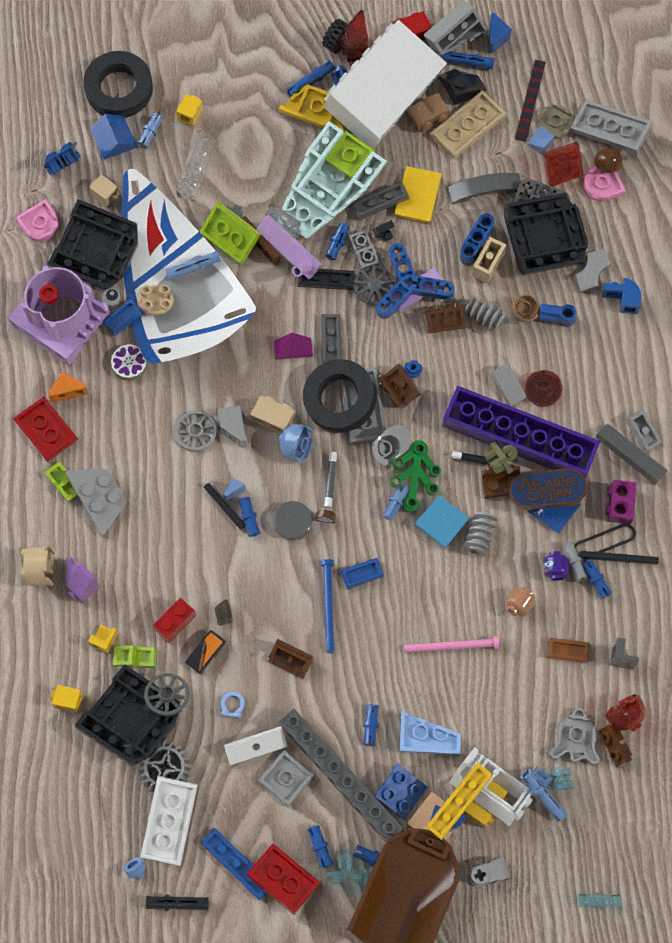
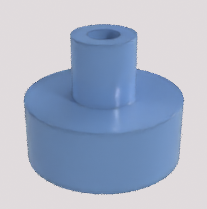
M137 857L130 860L124 866V871L129 878L136 877L140 880L144 877L143 871L146 865L141 858Z

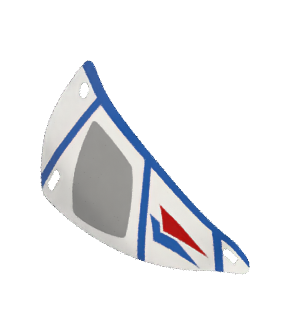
M127 170L123 175L121 217L136 222L138 228V247L124 276L127 301L132 299L138 305V294L140 293V288L144 285H167L170 287L174 297V304L168 312L160 315L144 312L132 322L139 349L145 360L149 363L171 361L207 350L223 342L241 328L255 313L256 306L221 257V262L206 266V269L202 270L201 268L169 281L165 269L196 259L199 255L204 256L215 252V250L156 186L137 170ZM138 180L139 193L134 195L132 193L131 181ZM242 308L246 309V312L242 315L230 319L224 318L228 313ZM161 348H170L171 352L168 354H159L158 350Z

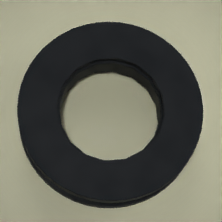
M111 51L102 54L90 63L84 75L83 83L87 100L91 107L101 115L111 114L124 116V118L131 117L142 111L152 97L153 83L150 70L139 56L130 52ZM115 72H126L136 79V86L127 96L113 98L101 91V83L104 78Z
M346 359L331 360L319 365L309 375L303 388V403L311 419L320 428L334 433L349 432L363 425L372 415L377 400L376 388L368 372L356 362ZM341 379L353 382L358 389V398L349 410L342 413H333L323 407L321 402L322 393L331 382Z

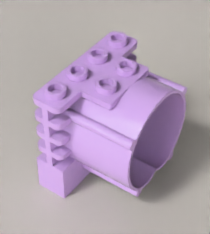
M43 266V270L34 275L26 286L24 294L25 303L21 302L8 317V320L12 327L67 365H70L83 350V344L89 341V337L96 332L99 325L103 324V320L110 315L109 306L101 300L97 301L94 299L90 286L83 283L74 272L60 267L48 268V266ZM48 284L53 285L58 290L59 298L67 297L74 299L81 306L75 314L65 320L57 322L48 321L42 315V311L47 304L40 300V288Z

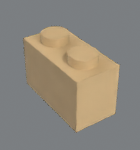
M489 237L473 266L472 276L485 283H489L505 254L506 244Z
M260 395L250 416L252 422L281 434L292 424L295 418V410L288 404L281 405L277 403L272 397Z

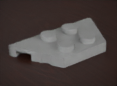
M108 469L65 471L67 478L100 535L104 536L127 503Z

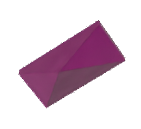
M292 332L274 341L276 360L313 357L312 341L309 337Z

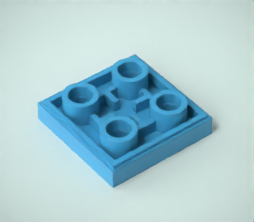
M438 495L415 523V526L446 549L469 521V517Z

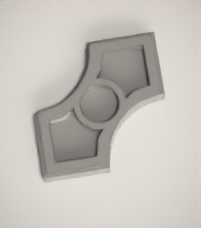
M605 249L586 254V267L580 273L575 274V280L580 293L599 287L598 276L602 271L610 267Z

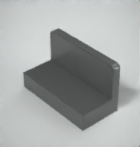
M617 638L612 646L610 666L633 670L639 662V657L624 655L626 639Z

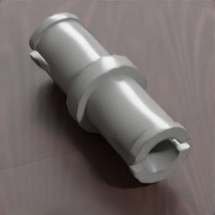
M568 542L563 544L562 548L568 557L569 567L572 570L575 581L585 580L587 576L581 564L582 558L578 556L574 543Z

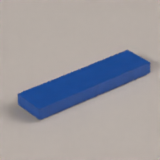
M216 828L200 842L258 900L267 893L246 876L253 865Z

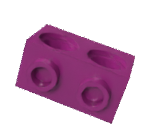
M613 480L611 486L608 485L607 497H610V502L606 504L605 508L608 522L631 525L634 519L637 482ZM617 490H623L626 495L620 496ZM615 508H621L624 514H618Z

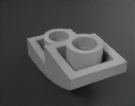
M367 230L349 235L350 243L362 269L379 263Z

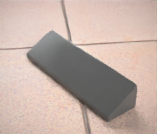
M606 424L597 433L596 439L655 485L668 471L609 424Z

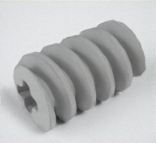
M473 296L465 307L464 313H470L472 319L477 317L476 321L478 323L482 322L484 327L489 325L488 330L493 331L495 329L494 332H496L503 324L507 314L504 313L500 316L501 309H497L494 312L495 305L492 304L488 308L489 301L486 300L484 303H481L482 296L477 299Z
M478 512L474 514L473 518L475 520L471 523L472 527L469 528L470 534L466 537L467 541L464 543V547L475 555L486 556L482 549L489 548L485 544V542H491L487 535L494 534L489 528H496L492 521H498V519L491 514Z

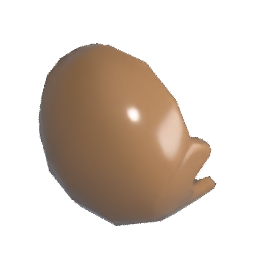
M522 294L515 298L512 303V313L517 320L530 322L538 317L540 306L536 298L530 294Z

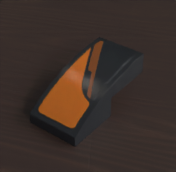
M210 630L185 663L199 674H203L212 659L218 655L227 641L213 630Z

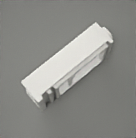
M474 747L449 783L457 788L478 762L492 773L493 776L474 801L508 826L514 820L518 822L524 814L522 808L527 809L533 801L530 798L532 795L530 789L491 760L485 758L484 755L478 753V749ZM491 781L518 799L514 806H511L487 788Z

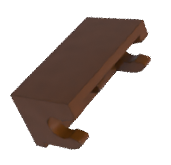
M277 639L269 655L268 662L304 679L313 662V656Z

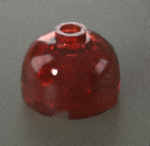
M632 694L620 700L615 710L612 706L605 713V717L615 729L619 731L631 730L633 732L642 726L641 722L645 718L646 707L638 694Z

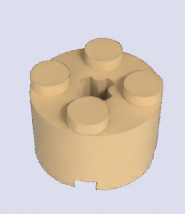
M52 546L22 549L23 567L20 569L21 579L26 580L28 586L54 585L52 581H56L57 560H53L52 554L56 553Z

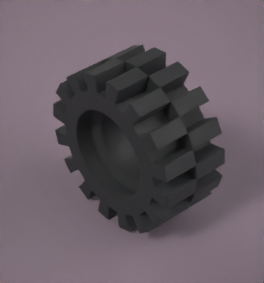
M339 18L331 23V27H328V31L325 32L322 46L334 54L340 52L351 36V25Z

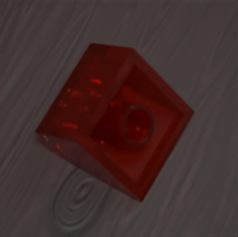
M360 10L345 27V35H342L343 56L346 55L347 62L360 60L363 57V53L368 49L369 41L364 10Z

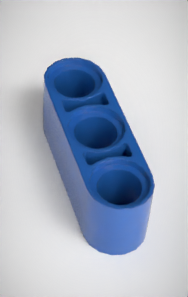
M484 213L480 215L461 246L460 261L464 265H471L476 261L492 234L495 221L491 214ZM487 223L490 226H483L482 224ZM473 238H480L481 240L475 241ZM470 252V253H472V255H471V256H468V255H465L464 253Z

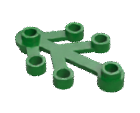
M421 440L412 442L408 453L402 457H396L392 461L393 468L399 470L407 461L413 459L411 467L399 475H393L389 480L390 485L396 488L411 476L408 497L404 499L402 507L408 513L414 512L419 506V502L416 499L419 479L429 495L433 496L439 491V486L436 483H432L420 467L422 460L429 469L431 477L435 478L441 474L440 466L434 465L427 455L428 446ZM416 447H420L422 452L417 451ZM395 461H400L401 466L396 465ZM433 468H435L438 471L437 474L433 473ZM394 478L398 480V484L393 482ZM430 486L435 488V492L430 490ZM410 500L414 502V506L409 505Z

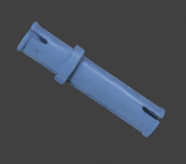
M216 250L204 256L199 255L196 259L165 269L169 281L201 268L202 270L206 269V266L221 262L218 251Z
M531 769L521 774L520 778L530 788L532 795L538 797L557 822L559 820L562 821L567 816V812L548 792L544 782L540 781Z

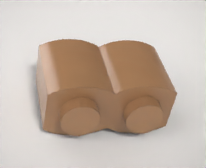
M436 93L408 108L407 116L418 132L427 131L433 124L444 122L449 116V109L439 93Z

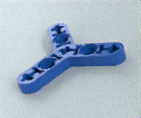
M400 243L390 246L389 257L399 282L378 302L376 311L380 318H390L412 294L443 300L453 297V283L415 275L405 247ZM395 250L400 252V260H398L397 254L394 253ZM400 265H406L409 269L405 272L399 271L398 267ZM408 281L412 282L410 287L407 286ZM429 283L433 288L430 291H426L423 289V285ZM445 287L449 290L447 293H444ZM394 293H400L402 295V299L394 300L392 298V295ZM388 306V312L386 310L382 312V307L386 308Z

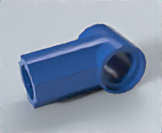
M541 303L539 320L560 323L564 327H570L576 321L577 311L570 304L557 306ZM570 314L572 317L566 318L563 315Z

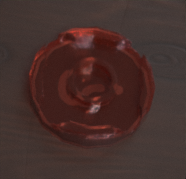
M548 370L532 373L527 378L525 384V394L528 400L540 407H549L556 404L563 391L559 376Z

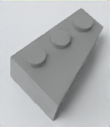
M463 0L423 36L432 49L443 55L460 47V44L466 41L471 42L475 40V37L481 34L486 35L489 32L476 9Z

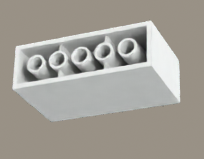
M399 20L395 24L391 23L385 29V33L374 41V45L363 53V57L351 66V70L340 78V82L328 91V95L324 99L326 102L323 107L372 149L433 83L447 64Z

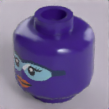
M560 551L549 552V556L543 559L544 575L550 578L551 581L564 580L565 576L569 574L568 557L562 555Z

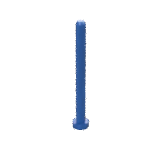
M324 559L320 561V566L323 567L326 651L327 653H333L331 567L334 566V560Z

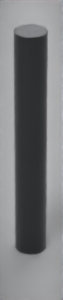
M207 483L203 488L240 530L246 526L245 523L212 485Z

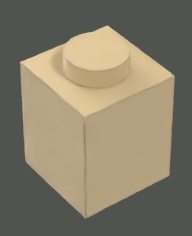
M102 174L90 184L91 195L107 208L120 196L118 187Z

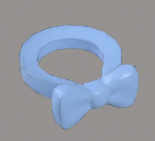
M228 692L222 697L221 708L223 711L220 713L222 717L241 719V712L245 706L242 695L237 692ZM230 696H235L240 700V707L235 713L228 712L225 706V701Z

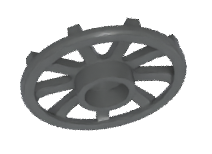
M372 265L361 269L356 275L354 291L363 302L376 305L382 299L380 291L382 290L386 293L390 291L382 285L391 283L393 288L395 286V279L388 269ZM372 270V278H370L365 272ZM375 270L382 271L378 278H376ZM385 274L390 278V280L381 281ZM361 275H363L367 279V282L359 281L358 279ZM357 284L367 286L360 291L357 290ZM366 291H369L370 293L368 299L366 300L361 296V294ZM377 294L379 301H371L372 295Z
M172 673L157 675L149 681L145 688L144 697L147 706L153 713L168 717L183 711L189 701L190 692L183 678ZM163 677H172L169 685H165ZM157 679H160L162 685L160 689L152 685ZM175 680H180L183 684L174 689L173 684ZM151 688L159 694L148 696V690ZM184 688L186 689V696L176 694V692ZM160 699L154 707L149 702V700ZM174 699H182L184 702L179 706ZM171 702L176 709L168 712L169 703ZM162 703H165V712L157 710Z

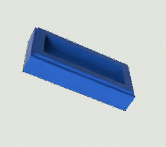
M129 299L106 318L103 323L116 336L144 312L132 299Z
M377 558L341 570L347 590L384 577Z

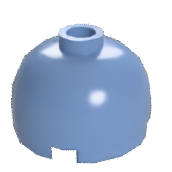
M293 424L280 434V449L287 459L303 463L302 459L308 458L314 439L310 437V432L313 433L311 426Z

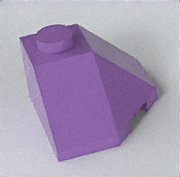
M69 556L67 558L66 586L69 589L68 595L74 601L80 600L84 603L99 588L95 577L78 561L74 563L75 560Z

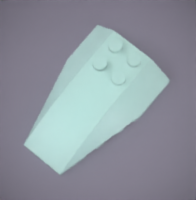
M330 121L308 148L305 159L298 170L299 173L296 180L292 184L290 194L287 196L278 217L280 221L306 239H309L361 196L387 163L385 159L372 151L353 178L350 179L325 162V158L344 135V131Z

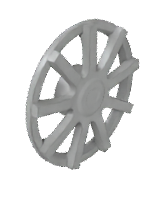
M190 411L178 419L174 433L180 446L191 452L207 449L216 439L217 426L209 414L203 411ZM194 414L203 415L199 423L195 421ZM188 415H191V424L183 420ZM208 417L212 423L202 426L205 418ZM180 422L188 427V430H178ZM214 427L213 434L204 432V430ZM178 434H188V436L181 441ZM202 436L210 437L211 440L206 444ZM190 438H193L192 447L185 445ZM196 439H199L203 446L195 447Z

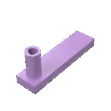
M270 215L265 216L256 230L294 265L292 273L295 277H300L304 274L310 279L322 265Z

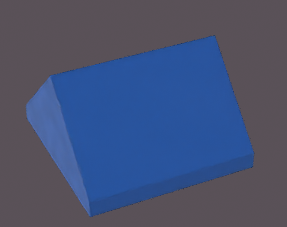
M104 114L91 128L103 160L137 148L124 116Z

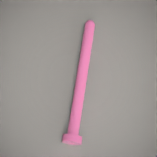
M493 636V639L410 644L404 646V652L494 647V650L499 649L498 636Z

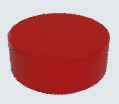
M48 284L40 288L39 297L44 304L51 305L58 300L59 293L55 286Z

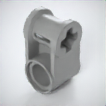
M500 858L475 867L470 873L469 881L474 887L479 888L506 881L511 877L505 859ZM477 872L479 875L484 876L481 881L479 878L475 879Z

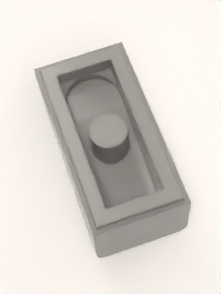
M508 363L492 372L491 378L510 406H514L527 398Z
M645 410L638 411L625 419L628 427L646 452L663 443Z

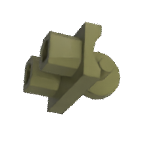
M495 441L490 444L492 449L483 454L488 464L491 465L496 474L503 470H506L508 474L513 472L512 467L507 461H512L516 458L517 449L513 445H507L501 450Z

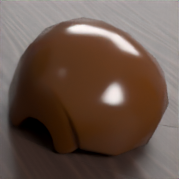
M602 149L594 157L596 168L602 167L605 173L616 172L623 167L621 154L616 149Z

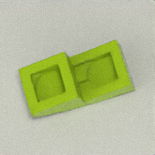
M59 461L44 472V474L69 502L77 496V493L65 474L67 470Z
M133 645L114 646L113 665L122 667L125 664L128 667L156 668L157 648L135 647Z

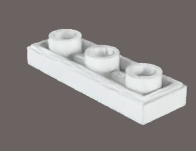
M281 726L224 745L230 765L288 747Z

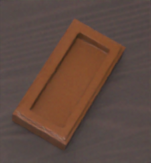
M549 638L547 658L587 663L589 642Z

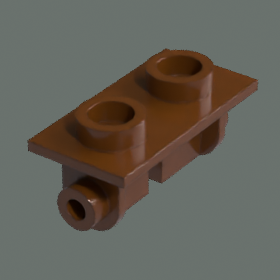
M613 723L599 730L601 739L605 743L616 768L623 763L633 760L631 757L633 755L627 743L621 745L619 741L624 740L619 726Z

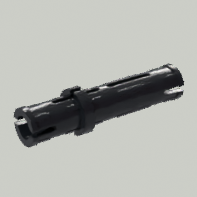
M166 894L165 897L146 896V909L208 911L209 897H170V895Z

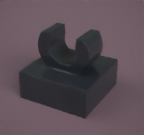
M390 220L374 228L372 231L375 237L381 234L384 242L393 238L390 230L395 226L393 221Z

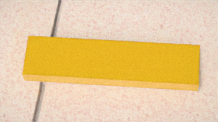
M477 762L426 827L442 840L492 778L493 774Z

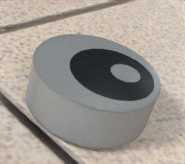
M110 288L103 292L102 300L109 308H115L120 304L121 296L118 290Z

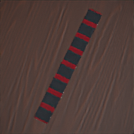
M535 59L515 140L526 142L546 64L545 61Z

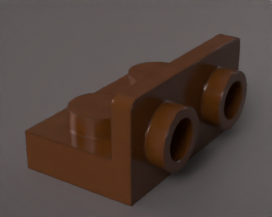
M449 303L445 308H440V305L429 306V310H424L429 334L466 328L464 308L461 305L458 306V303Z
M511 464L513 472L509 474L506 470L496 474L492 467L482 471L481 482L484 499L510 495V484L515 477L520 475V466Z

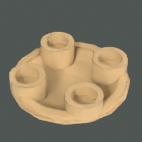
M144 285L140 288L137 302L144 312L160 315L172 308L174 297L170 287L167 285Z

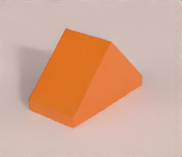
M65 372L61 373L48 392L51 403L88 395L85 384Z

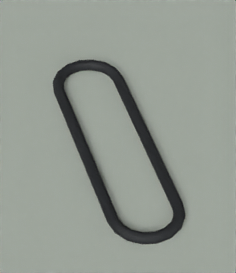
M622 524L607 531L586 538L584 540L578 541L577 543H575L574 546L576 549L577 545L597 538L599 536L620 529L622 527H629L632 529L633 536L630 539L612 545L600 551H597L605 552L634 540L636 536V531L632 525Z

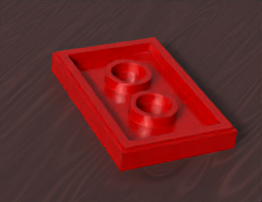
M44 396L13 418L47 462L78 440Z
M273 843L246 875L293 915H295L320 884L316 878Z

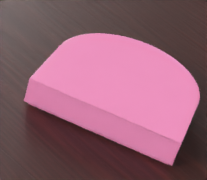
M593 167L584 178V190L594 200L607 201L626 193L617 171L605 173L602 167H599V169Z
M47 199L15 217L24 233L36 241L50 239L59 228L58 216Z

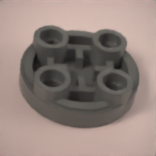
M297 501L283 503L274 513L273 522L275 530L280 536L289 540L303 539L312 526L310 510L304 504Z

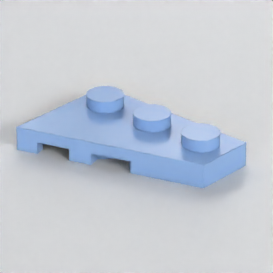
M401 711L399 752L460 755V733Z

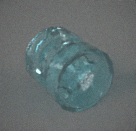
M571 767L551 769V776L554 778V791L574 788L573 781L570 780V775L572 774Z

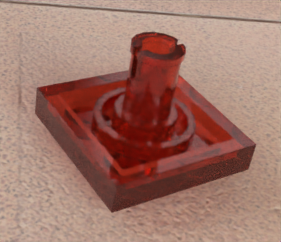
M577 141L543 153L547 184L553 187L584 176L580 146Z

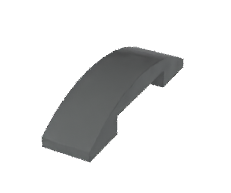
M493 173L460 181L449 186L448 190L452 204L470 201L471 197L503 191L505 194L515 193L521 183L519 173Z

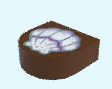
M330 510L317 511V522L335 524L336 514Z

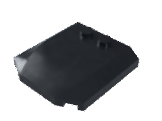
M566 193L504 205L506 227L518 270L523 276L579 265L585 262L588 239L579 208L575 203H571Z
M77 199L70 214L69 223L57 248L54 249L50 257L48 266L68 269L83 281L105 290L110 289L124 278L138 247L137 223Z
M124 664L113 677L112 684L90 711L86 710L77 721L75 728L132 767L153 756L177 725L179 713L168 717L153 713L147 706L144 697L145 688L149 680ZM151 688L148 690V696L159 694ZM175 698V702L180 706V701ZM160 699L149 700V702L154 707ZM171 702L169 703L168 712L176 709ZM162 703L157 710L165 712V703Z

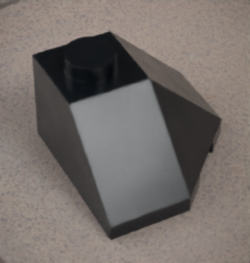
M452 69L438 76L454 105H458L476 96L482 90L484 92L487 90L479 76L472 73Z

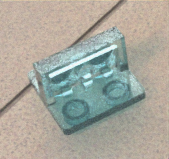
M350 849L341 850V855L338 856L339 871L326 872L327 881H331V884H341L346 879H352L353 883L364 882V878H368V869L351 870Z

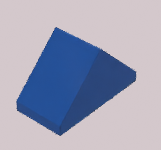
M491 13L489 53L495 52L511 38L512 29L495 13Z

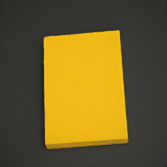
M406 166L402 183L409 195V199L397 204L394 217L430 224L442 173Z

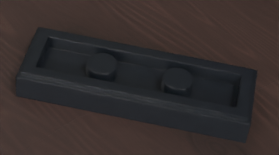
M318 269L310 279L304 274L298 277V287L353 290L354 271Z

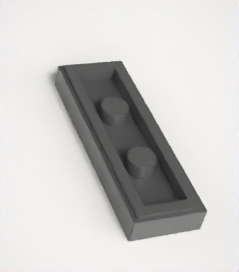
M399 182L353 202L352 206L360 221L408 200L409 195L403 183Z
M322 314L323 364L327 361L341 359L340 314Z

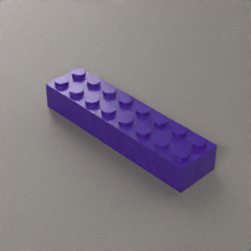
M458 385L442 423V426L483 443L490 445L495 441L501 450L507 445H513L517 449V456L552 470L575 469L581 472L585 478L601 442Z

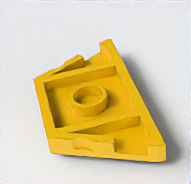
M305 85L299 93H295L284 105L281 104L278 108V112L317 127L324 128L330 121L344 131L343 124L323 107L326 102L324 99L328 92L311 85Z

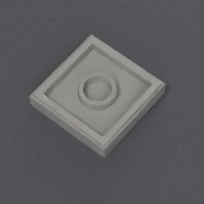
M283 750L259 778L258 782L286 806L290 807L315 775Z

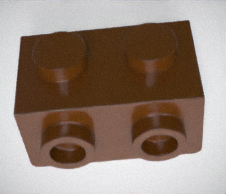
M397 364L385 375L380 374L378 376L380 386L384 391H388L391 395L389 399L395 406L398 405L405 408L421 395V392L401 364Z

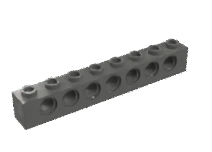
M294 708L279 721V725L385 843L394 835L403 832L404 828Z

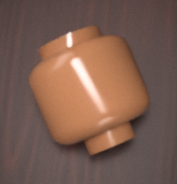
M526 587L516 588L506 599L507 610L513 616H526L535 606V595Z

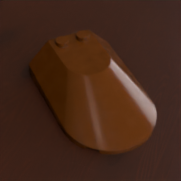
M419 828L403 831L389 839L377 858L346 932L362 943H434L459 880V863L450 844L444 838L441 840L430 830Z

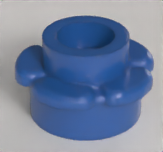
M411 360L404 365V369L410 378L420 376L423 368L418 361Z

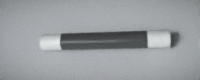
M336 452L329 453L324 508L327 509L332 508L337 460Z

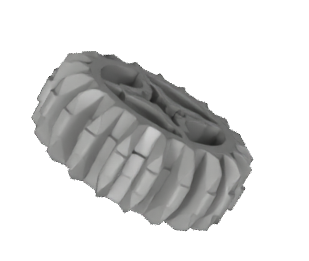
M164 740L162 747H159L152 757L139 763L144 765V767L137 768L138 772L143 773L139 776V779H146L143 782V786L150 785L148 789L150 792L154 791L156 782L150 778L149 767L158 771V776L167 778L170 775H178L176 780L188 782L184 777H191V772L186 770L192 769V764H186L191 760L190 756L184 757L187 754L186 749L179 752L181 750L180 744L174 748V742L170 741L167 747ZM166 753L162 760L152 762L157 755ZM172 754L180 759L181 769L171 764ZM165 764H167L168 767L171 769H166L165 772H163L162 769L159 767H164Z

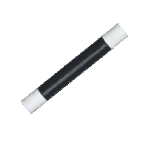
M452 452V459L489 465L484 456Z

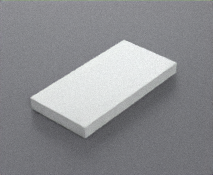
M161 776L157 777L140 858L181 865L198 784Z

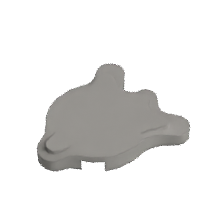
M575 708L572 714L559 724L556 733L557 742L550 750L549 757L557 760L568 753L572 763L586 760L591 765H597L600 757L595 750L596 728L589 721L584 709Z

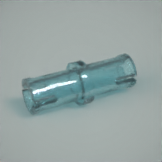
M597 892V894H578V906L597 907V909H602V907L621 908L620 894L604 895L601 892Z

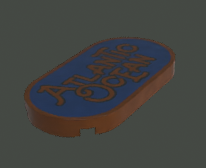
M566 468L522 473L511 482L509 493L512 502L519 506V508L536 510L574 506L586 496L588 487L586 478L581 472Z

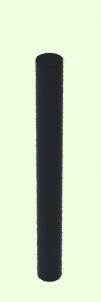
M580 551L582 559L658 564L659 557Z

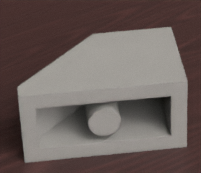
M240 405L219 408L218 415L215 416L216 426L221 428L222 434L242 448L246 447Z

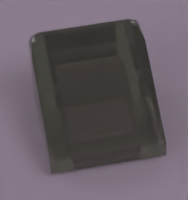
M227 599L223 600L214 609L219 626L233 623L229 602Z

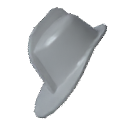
M393 425L385 430L373 442L372 456L382 465H391L396 457H401L411 445L409 430L401 425Z

